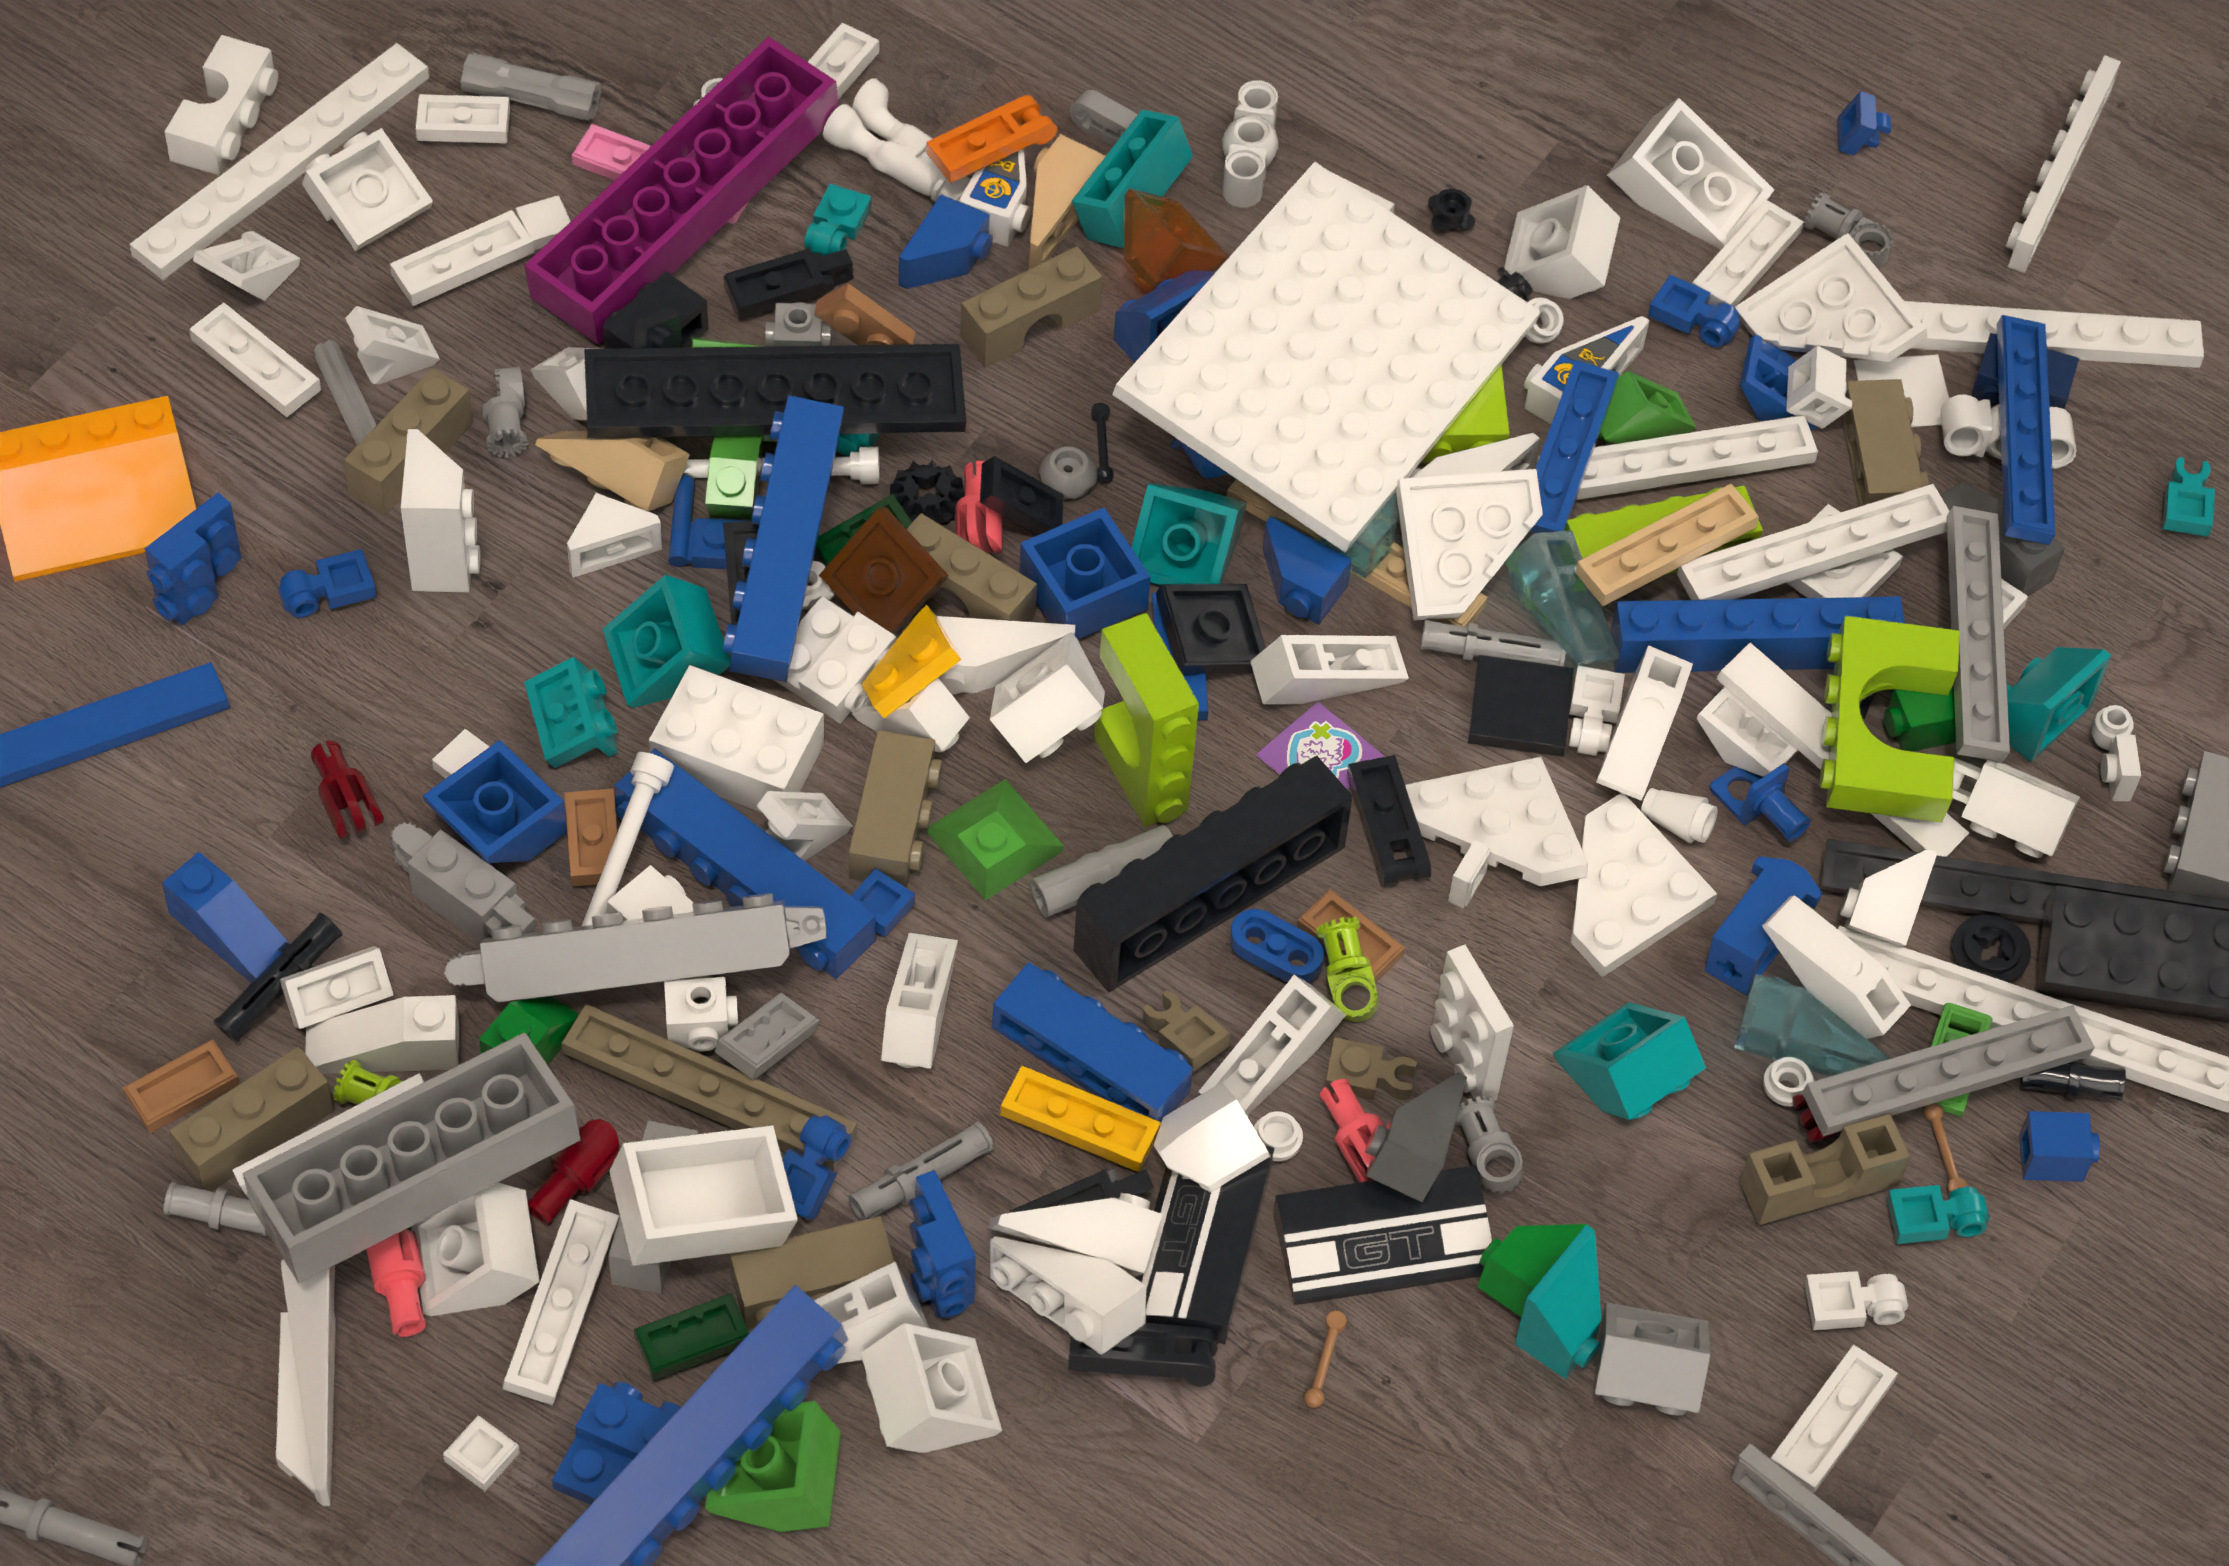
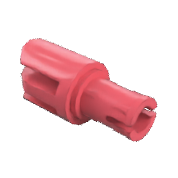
M976 461V475H974V465L970 462L964 467L965 497H962L955 507V534L989 555L991 549L995 554L1003 553L1002 514L980 503L982 463L985 461Z
M1338 1079L1330 1083L1335 1093L1332 1094L1328 1087H1324L1319 1095L1339 1127L1335 1142L1358 1182L1374 1181V1179L1366 1176L1367 1167H1369L1372 1155L1365 1153V1149L1375 1127L1378 1124L1383 1127L1385 1126L1378 1115L1365 1113L1352 1091L1349 1081L1347 1079Z
M407 1228L366 1249L374 1290L386 1296L393 1334H398L400 1337L418 1334L426 1327L418 1293L419 1287L425 1281V1274L416 1232Z

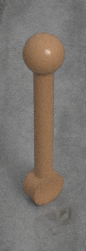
M1937 1102L1926 1105L1924 1107V1116L1927 1120L1931 1121L1949 1178L1946 1193L1949 1195L1950 1192L1957 1188L1968 1187V1184L1958 1176L1941 1121L1943 1116L1942 1106Z
M1331 1311L1326 1317L1325 1326L1328 1333L1312 1388L1308 1389L1304 1394V1401L1310 1408H1318L1324 1402L1322 1388L1338 1333L1344 1331L1346 1327V1316L1340 1311Z

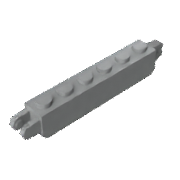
M765 893L742 897V906L723 908L722 900H709L693 903V912L673 914L672 906L654 907L642 910L643 918L625 921H623L622 913L620 912L592 916L593 925L572 927L571 919L553 920L541 923L542 931L522 934L521 925L491 929L492 938L483 939L480 943V950L466 951L464 954L460 952L459 955L454 954L449 959L450 961L446 962L447 965L443 974L446 975L449 984L453 983L454 986L457 984L459 986L462 984L468 986L485 983L486 993L497 1002L770 968L781 966L790 955L791 948L825 939L827 937L826 920L823 907L785 906V900L773 901V894Z

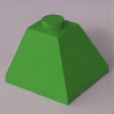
M1006 779L930 825L929 830H927L928 835L985 900L1064 851V845Z

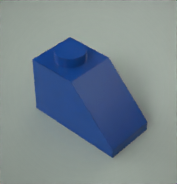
M941 194L899 256L898 286L909 289L968 275L978 259L984 260L990 251L993 236L989 234V214Z
M1270 516L1265 525L1263 553L1278 603L1286 607L1293 615L1307 618L1320 625L1348 587L1352 559Z

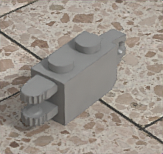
M405 822L403 824L399 823L397 827L394 826L393 831L391 830L392 835H390L394 847L393 857L395 863H398V866H402L403 870L409 874L411 893L475 940L482 942L483 939L491 937V929L521 925L522 934L537 932L535 929V919L523 910L525 902L517 895L516 883L441 829L433 837L421 828H416V825H411V822L408 824Z

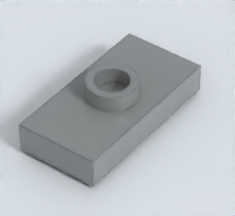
M780 992L721 1037L717 1042L715 1053L754 1081L813 1035L817 1030L819 1019Z

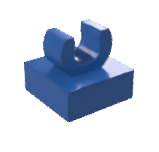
M1862 91L1858 92L1838 116L1839 151L1853 156L1863 145L1878 147L1880 145L1879 131L1887 134L1891 132V117L1886 113L1876 112V97Z

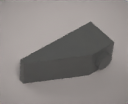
M1963 482L1958 483L1940 495L1949 511L1953 506L1998 514L2001 579L2027 596H2030L2054 580L2065 547L2056 538H2053L2050 545L2004 536L2003 502Z
M1456 1073L1396 1109L1386 1127L1378 1124L1372 1132L1365 1149V1153L1372 1155L1366 1176L1422 1202L1444 1166L1467 1076Z

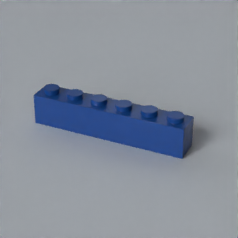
M788 395L785 411H775L770 439L778 440L775 454L766 453L761 474V481L769 482L766 497L756 496L751 523L758 524L759 529L756 539L747 537L742 566L750 567L747 582L738 580L732 609L740 610L737 625L728 623L723 652L731 653L730 671L787 682L841 432L843 406Z
M1901 597L1617 601L1610 631L1614 670L1616 673H1635L1647 647L1651 646L1693 663L1690 672L1721 671L1749 643L1754 645L1781 670L1834 669L1835 662L1827 661L1828 642L1831 633H1839L1844 616L1905 623Z
M656 748L650 752V754L662 757L674 765L668 785L662 786L659 793L653 794L640 828L641 831L652 838L655 846L664 855L670 858L675 856L685 863L698 881L707 886L710 884L715 886L726 895L727 900L733 907L743 905L742 897L772 893L773 901L785 900V906L823 907L827 937L794 948L800 951L802 958L809 966L818 971L823 969L835 979L847 970L876 941L875 914ZM630 771L614 785L616 813L621 821L635 788L631 783L634 776Z

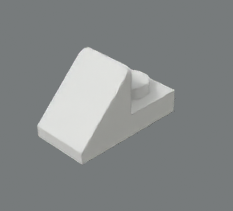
M356 306L345 318L354 335V343L359 349L357 352L358 358L371 383L374 385L383 384L434 366L440 360L422 325Z
M767 791L757 804V807L769 819V828L766 833L803 861H806L846 835L853 827L823 793Z

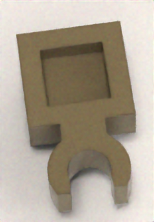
M1166 990L1162 993L1163 1007L1166 1011H1156L1148 1004L1143 1006L1144 1022L1147 1027L1159 1032L1160 1045L1165 1049H1173L1180 1053L1187 1060L1188 1064L1193 1067V1072L1231 1046L1230 1032L1197 1005L1187 1012L1183 1011L1179 997L1171 991Z
M1334 1037L1325 1087H1328L1331 1092H1335L1330 1083L1338 1079H1347L1356 1097L1374 1100L1377 1087L1385 1089L1395 1099L1407 1100L1410 1099L1413 1084L1401 1082L1396 1079V1076L1403 1074L1414 1077L1417 1061L1409 1057H1397L1391 1061L1382 1060L1384 1047Z

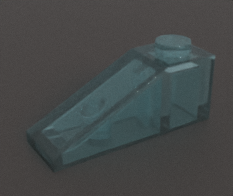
M1573 532L1535 533L1505 561L1520 602L1578 665L1616 661L1620 656L1600 603L1575 573L1577 562L1583 558Z
M1755 974L1734 1048L1776 1061L1785 1057H1794L1803 1061L1810 1071L1827 1076H1834L1890 1059L1806 989L1792 985L1787 980L1779 977H1764Z

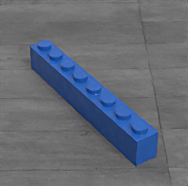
M794 1285L535 1566H651L662 1552V1542L674 1529L681 1531L692 1522L700 1509L698 1503L711 1489L715 1491L721 1489L732 1478L737 1468L735 1463L748 1449L754 1451L768 1439L773 1430V1425L771 1424L785 1409L791 1411L803 1401L810 1389L808 1384L821 1369L828 1371L839 1362L846 1350L844 1344L849 1340L842 1324L798 1286Z

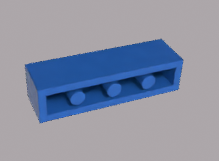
M1028 962L993 1003L992 1029L1100 1098L1162 1122L1163 1117L1176 1110L1190 1093L1193 1067L1188 1064L1187 1060L1180 1053L1157 1045L1148 1039L1144 1031L1137 1025L1130 1022L1123 1023L1109 1014L1104 1006L1091 996L1083 997L1066 986L1062 978L1051 970H1041Z

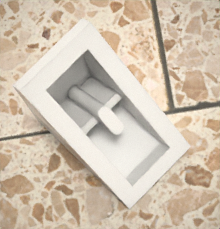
M596 493L567 542L569 571L572 578L662 550L661 522L658 516Z

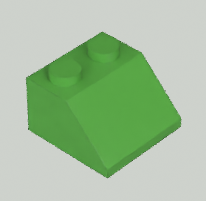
M816 1401L801 1402L791 1411L785 1409L771 1424L773 1425V1430L768 1439L756 1450L748 1449L735 1463L737 1468L734 1475L721 1489L717 1491L711 1489L707 1493L705 1508L709 1513L779 1532L829 1526L841 1431Z

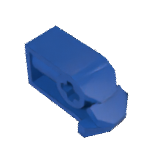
M1758 856L1751 870V873L1758 876V878L1712 938L1705 972L1745 995L1749 994L1780 952L1762 925L1790 896L1795 895L1806 905L1814 909L1821 900L1822 892L1808 871L1791 860Z

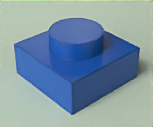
M876 868L851 895L852 898L876 915V932L884 938L915 904V893Z

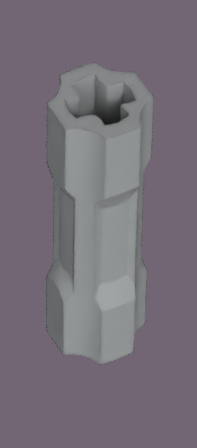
M476 53L468 54L463 66L461 78L462 91L482 96L509 97V100L554 110L558 114L590 121V119L594 120L601 96V83L509 64L505 60Z

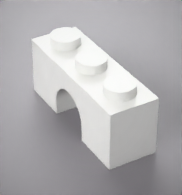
M221 35L203 65L207 94L209 97L219 100L209 104H200L183 99L165 130L170 161L219 176L227 162L236 158L242 136L248 127L252 128L255 125L261 103L266 95H272L278 81V72L274 69L271 49Z

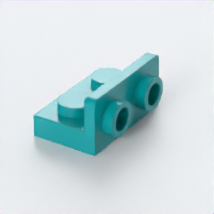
M572 657L524 682L544 757L551 766L557 768L596 747L608 757L618 753L614 735L618 733V728L613 716L605 707L603 696L607 693L606 686L602 677L595 669L589 670L575 657Z

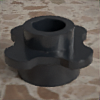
M1445 189L1438 193V195L1431 196L1427 206L1433 212L1432 228L1439 232L1456 230L1458 228L1464 231L1472 229L1475 225V217L1470 214L1471 198L1458 189Z
M1500 267L1497 272L1501 278L1497 283L1524 301H1529L1533 289L1528 281L1520 273L1514 272L1510 275L1505 268Z

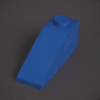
M197 852L162 882L169 914L250 983L254 982L280 955L278 949L285 942L290 944L236 882L200 852Z

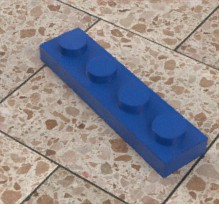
M1574 360L1535 468L1537 470L1543 515L1530 529V532L1559 541L1562 540L1566 522L1570 518L1619 379L1618 372Z

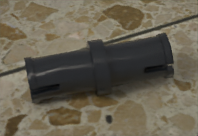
M2080 1060L2020 1077V1090L2031 1089L2065 1093L2066 1099H2076L2077 1095L2122 1101L2126 1070L2125 1068L2114 1069L2081 1065Z

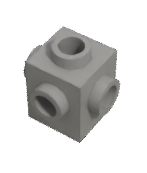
M802 302L792 304L776 303L775 322L766 321L765 346H831V326L827 323H822V320L814 315L816 304Z

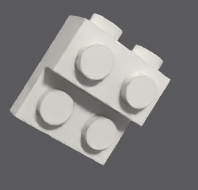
M382 128L370 135H367L366 132H361L348 140L343 146L344 150L332 157L328 153L322 154L306 166L307 171L302 186L327 221L334 220L355 251L360 250L427 211L433 203Z
M822 596L799 622L787 682L774 681L841 724L850 712H857L865 704L868 695L862 683L897 640L896 636L860 612L852 616Z

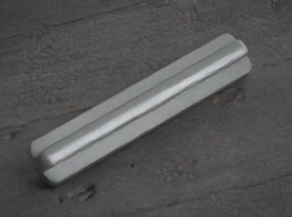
M333 340L318 343L314 348L315 359L356 445H358L377 426L338 343Z

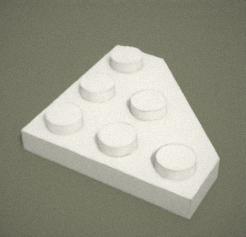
M1848 233L1735 306L1740 314V321L1752 336L1759 335L1762 337V341L1771 343L1780 350L1808 353L1816 346H1819L1841 357L1890 362L1928 337L1926 327Z
M1536 469L1398 479L1396 495L1413 621L1458 618L1467 610L1477 595L1543 515Z
M1541 757L1405 785L1423 837L1435 841L1438 836L1460 845V852L1463 854L1467 853L1474 839L1490 846L1489 865L1497 867L1500 862L1523 872L1522 879L1538 886L1587 877L1588 862Z
M1620 793L1585 816L1582 833V851L1588 862L1587 877L1577 879L1571 944L1603 977L1715 904L1717 893L1625 794Z

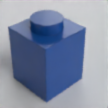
M2029 1111L2019 1133L2023 1180L2084 1182L2091 1164L2098 1162L2100 1139L2098 1133L2091 1132L2089 1113Z

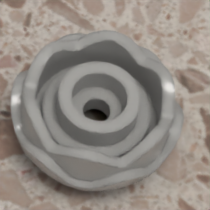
M1073 446L1056 448L1047 454L1040 464L1039 473L1042 483L1062 493L1063 500L1084 497L1088 494L1090 488L1094 487L1097 483L1096 464L1090 455L1080 448Z

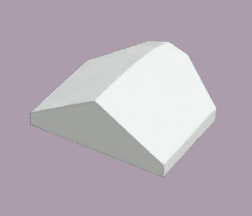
M248 231L243 233L239 240L195 251L193 261L265 301L299 266L300 258L261 235Z
M1726 687L1710 701L1696 718L1725 763L1763 777L1781 764H1786L1798 751Z
M1222 1082L1164 1116L1154 1143L1155 1149L1168 1169L1199 1183L1200 1187L1209 1192L1270 1157L1237 1099Z

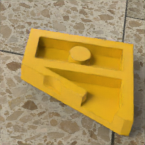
M927 605L919 611L862 683L873 707L884 719L962 660L938 617Z

